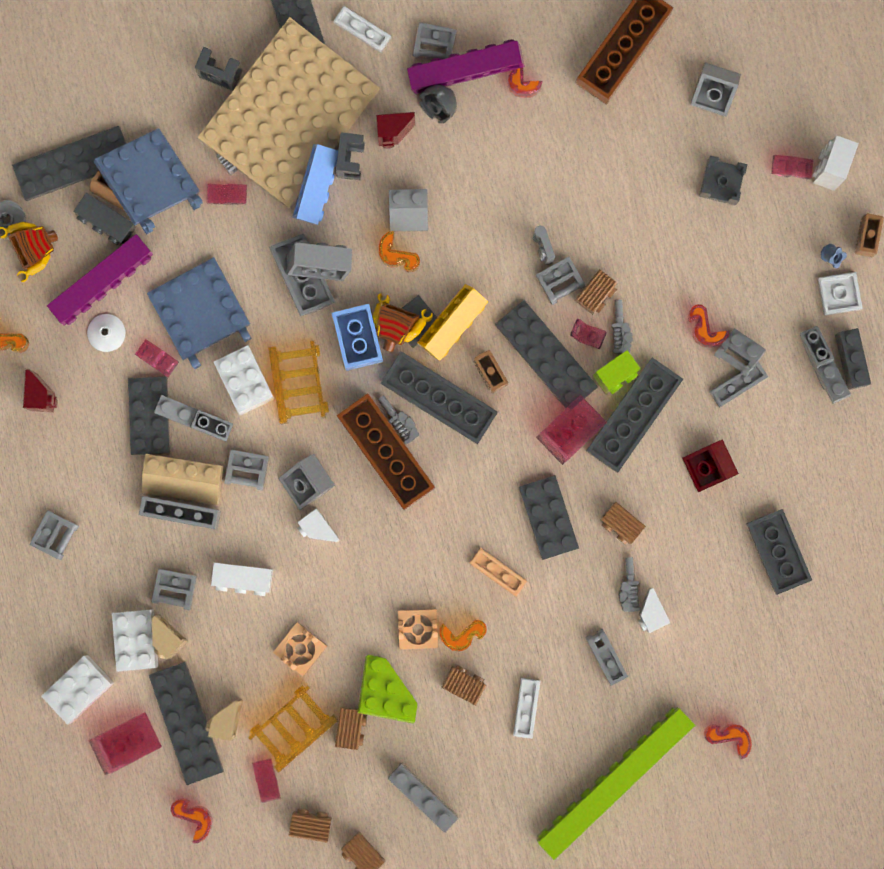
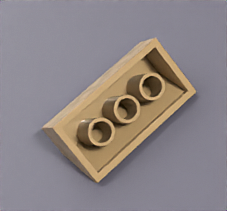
M146 454L142 472V493L218 505L224 467Z

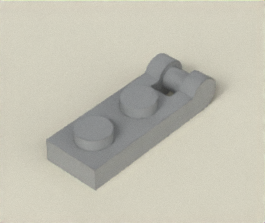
M600 629L597 631V634L589 635L585 638L610 686L628 676L604 630ZM602 640L604 645L597 648L595 643Z

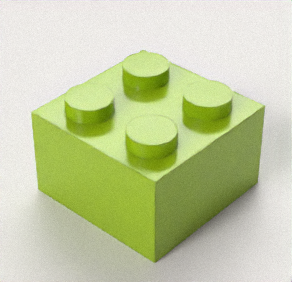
M626 350L596 371L593 377L605 394L609 392L614 394L623 387V382L626 381L628 384L639 376L637 372L641 368L629 351Z

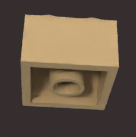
M154 615L152 617L153 647L156 649L154 652L161 659H171L188 640L161 615Z
M242 699L234 701L214 715L212 719L208 720L206 731L209 732L208 737L229 741L236 738Z

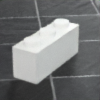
M214 563L211 586H216L215 590L227 591V588H233L235 593L246 594V590L254 591V595L265 596L266 592L270 593L273 570Z

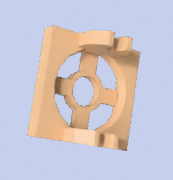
M437 609L398 611L399 650L438 648ZM415 615V623L411 627H404L407 619ZM420 615L428 618L432 626H425L421 622ZM415 624L423 626L424 631L421 635L413 633L412 628ZM425 632H432L429 640L422 643L421 636ZM404 633H412L415 636L416 644L410 642Z
M297 622L273 653L291 669L304 676L326 649L327 645ZM296 635L306 636L303 642H296L292 639ZM310 641L313 642L315 647L314 655L308 652L307 645ZM287 643L293 647V654L290 658L286 654ZM299 643L304 644L306 647V651L302 655L295 652V646ZM302 656L309 660L303 664L294 663L298 657Z

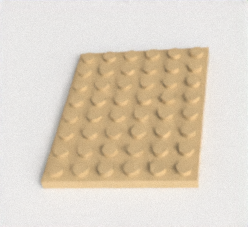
M289 17L197 138L289 208L299 196L313 144L334 149L340 142L341 132L347 133L380 88Z

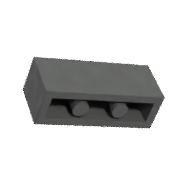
M85 193L73 211L78 215L76 219L85 225L87 222L93 225L92 229L100 235L104 232L109 236L108 240L116 245L119 243L123 245L127 242L136 229V226L131 221L88 193Z
M859 328L837 333L835 337L848 389L852 390L871 385Z

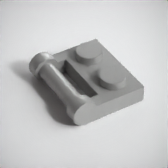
M419 22L413 57L441 58V60L448 58L453 51L457 30ZM421 44L446 48L447 50L446 53L421 49Z
M537 226L534 231L533 241L539 244L538 254L540 260L545 261V264L548 265L553 263L555 254L545 227Z
M570 257L536 274L552 305L573 291L586 287ZM574 277L576 282L553 294L552 288Z
M734 328L714 356L718 359L722 358L741 371L743 376L747 377L764 355L766 349ZM729 349L746 360L748 365H744L726 353V350Z
M230 450L225 484L231 485V483L251 486L263 491L269 456ZM233 470L259 474V478L255 480L233 476Z
M47 510L29 545L58 560H62L63 552L74 531H77L79 526ZM64 525L68 528L55 551L51 547L61 527Z
M158 569L152 603L158 604L160 602L190 610L197 576ZM161 589L187 595L184 600L160 595Z

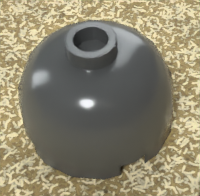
M440 84L433 85L419 95V98H422L420 105L431 119L435 117L439 120L438 123H445L454 115L457 101L452 89Z

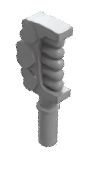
M615 300L616 323L612 324L613 335L615 336L613 338L615 340L613 353L622 354L626 350L630 352L631 342L633 341L629 324L623 323L622 300Z
M384 395L378 399L391 417L389 423H392L395 429L398 430V433H401L400 436L403 437L405 444L410 443L419 436L415 422L411 418H408L404 412L397 414L395 408L392 407Z
M633 557L625 558L627 581L621 583L619 601L622 602L621 606L624 612L641 611V607L638 604L639 599H637L639 581H634Z

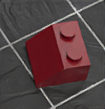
M415 112L376 115L379 146L393 148L394 145H398L415 126Z
M25 369L23 408L35 412H54L58 402L55 393L37 373L30 369Z
M723 439L682 458L698 492L739 474Z

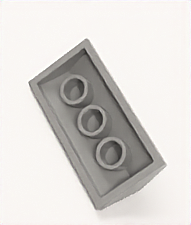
M304 233L269 247L300 316L317 312L335 303L325 279L287 275L288 253L295 242L307 241Z

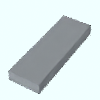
M759 361L747 377L743 376L742 372H739L709 391L719 408L768 377Z

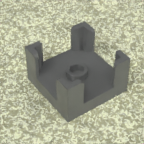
M203 47L195 65L199 78L233 91L242 74V69L238 68L239 61L230 58L223 71L220 68L214 67L216 60L210 57L212 51Z
M341 132L336 165L338 178L360 181V164L350 162L351 151L364 152V135Z
M710 156L707 160L699 197L737 205L741 196L740 189L743 176L746 173L748 164L740 162L737 165L720 162L719 157Z

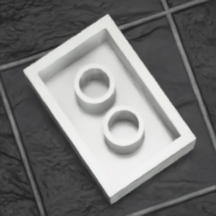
M840 136L829 140L828 144L825 145L824 149L822 148L818 159L821 162L813 171L812 177H815L813 183L835 191L846 180L859 143Z
M248 345L214 361L239 415H243L275 399Z
M154 609L112 613L117 672L159 667L158 655L154 652L156 649L153 647L152 617L154 616Z
M85 655L41 697L68 725L73 723L114 682L89 655Z

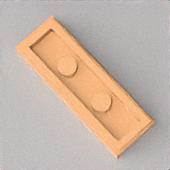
M479 548L469 563L514 596L519 594L527 580L482 548Z

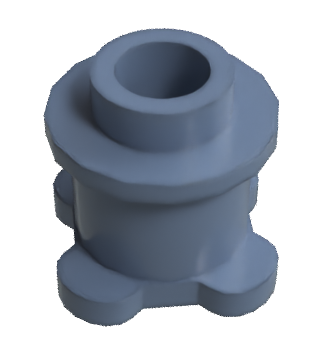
M827 244L821 250V259L833 264L834 268H838L840 263L847 257V253L842 252V248L836 247L834 244Z

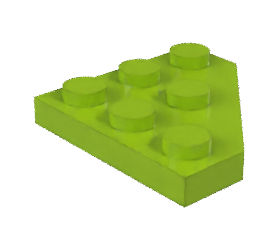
M367 655L365 657L357 713L415 723L418 703L388 660L382 657Z

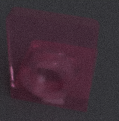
M577 318L570 336L579 343L600 349L607 332L589 326ZM580 326V331L576 334L577 328Z

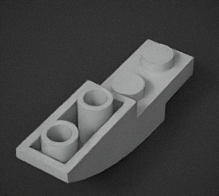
M815 326L801 332L800 336L812 367L823 390H826L832 403L834 404L850 397L851 393L834 362L835 358L819 327Z
M163 395L160 396L154 410L155 414L223 441H227L233 427V423Z

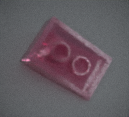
M580 395L536 438L563 465L607 422Z
M146 712L88 740L104 775L111 774L162 747Z

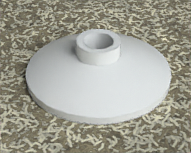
M102 314L95 317L87 329V337L90 344L102 352H111L119 348L126 335L122 321L111 314ZM103 329H108L107 335L102 334Z

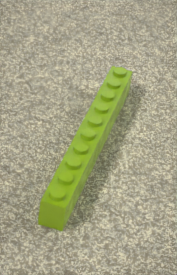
M671 708L664 715L666 718L661 723L658 721L650 728L652 732L647 736L645 734L637 740L638 745L634 749L629 748L622 755L624 758L619 763L615 761L608 768L610 771L605 776L602 774L595 780L594 783L596 785L591 790L587 788L580 795L581 799L577 803L575 801L566 808L567 812L563 816H557L552 821L553 826L549 830L545 828L539 833L538 844L553 860L565 851L696 726L680 708Z

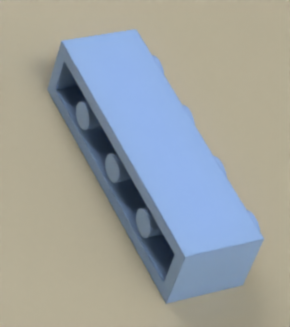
M313 144L292 218L316 225L322 221L324 211H322L323 205L327 203L329 198V192L327 191L329 185H332L334 181L333 170L337 165L338 150Z

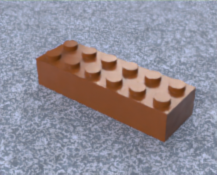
M632 0L579 74L576 84L607 105L667 21L674 7L663 0Z
M368 393L336 415L403 510H406L435 489L433 483Z

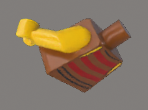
M18 222L9 225L8 228L0 227V230L4 229L5 234L0 236V238L4 239L8 236L23 269L27 268V270H20L17 273V276L20 273L26 275V278L21 280V282H25L29 275L33 276L45 268L50 260V253L54 251L51 243L58 240L54 230L46 233L43 226L37 227L35 224L28 222Z
M380 293L377 296L379 303L376 304L372 318L377 330V336L385 339L383 349L393 352L396 344L402 345L417 337L425 327L426 322L432 320L433 313L429 317H425L424 314L427 309H423L421 312L422 318H419L420 315L389 304V295H387L385 300H381L383 295Z

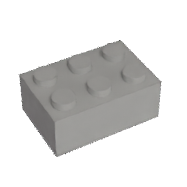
M308 241L295 242L288 253L287 275L344 281L351 272L352 249L347 248L345 245L333 247L328 246L326 243H317L315 245L309 244Z

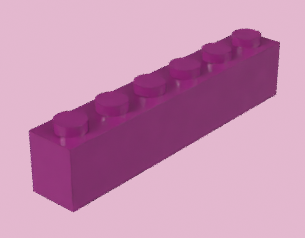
M510 39L504 41L501 45L490 44L485 46V49H470L467 53L461 55L458 53L451 54L446 59L435 58L430 60V63H415L412 67L407 68L411 90L415 94H419L433 85L440 84L447 87L522 68L525 65L518 40Z
M135 234L50 302L47 307L62 325L72 324L77 319V315L81 312H87L92 307V303L96 300H102L107 295V291L111 288H117L122 283L121 280L126 276H132L137 271L136 268L141 264H147L152 259L153 253L140 237Z

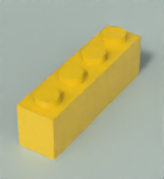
M465 284L417 343L432 357L440 361L448 354L453 344L459 341L462 333L472 325L473 320L484 310L488 301L473 287Z

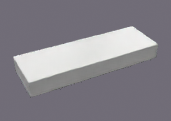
M343 6L334 20L336 25L380 53L391 39V35Z
M521 678L513 736L533 739L540 680Z

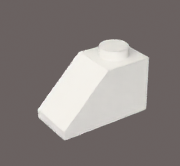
M317 509L298 522L300 526L297 529L303 537L308 536L311 539L338 542L340 540Z
M654 588L648 589L639 614L641 620H638L643 631L646 630L647 633H651L669 624L670 621Z

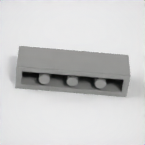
M142 496L139 510L140 516L218 530L221 511L145 496Z
M403 763L388 776V780L444 833L458 820V815Z

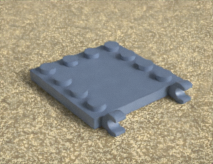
M159 128L94 160L96 167L134 226L140 223L146 235L153 232V228H155L154 223L149 218L185 200H188L193 210L200 208V204L203 203L202 199L197 195L199 193L198 187Z
M214 257L147 293L182 360L184 361L188 358L194 369L201 366L195 354L237 331L240 332L245 342L252 339L246 329L250 322Z

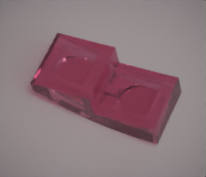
M773 155L771 174L783 177L793 176L807 180L812 178V159Z
M207 184L206 204H246L247 185Z
M147 339L144 340L135 353L137 357L167 377L170 376L179 361Z
M272 759L252 763L261 803L281 799Z

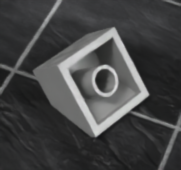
M705 63L691 105L727 117L739 85L741 74Z
M427 189L389 190L390 232L428 231Z
M314 454L299 461L279 478L299 510L335 486Z

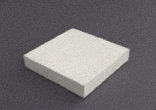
M856 272L817 278L824 316L863 309Z

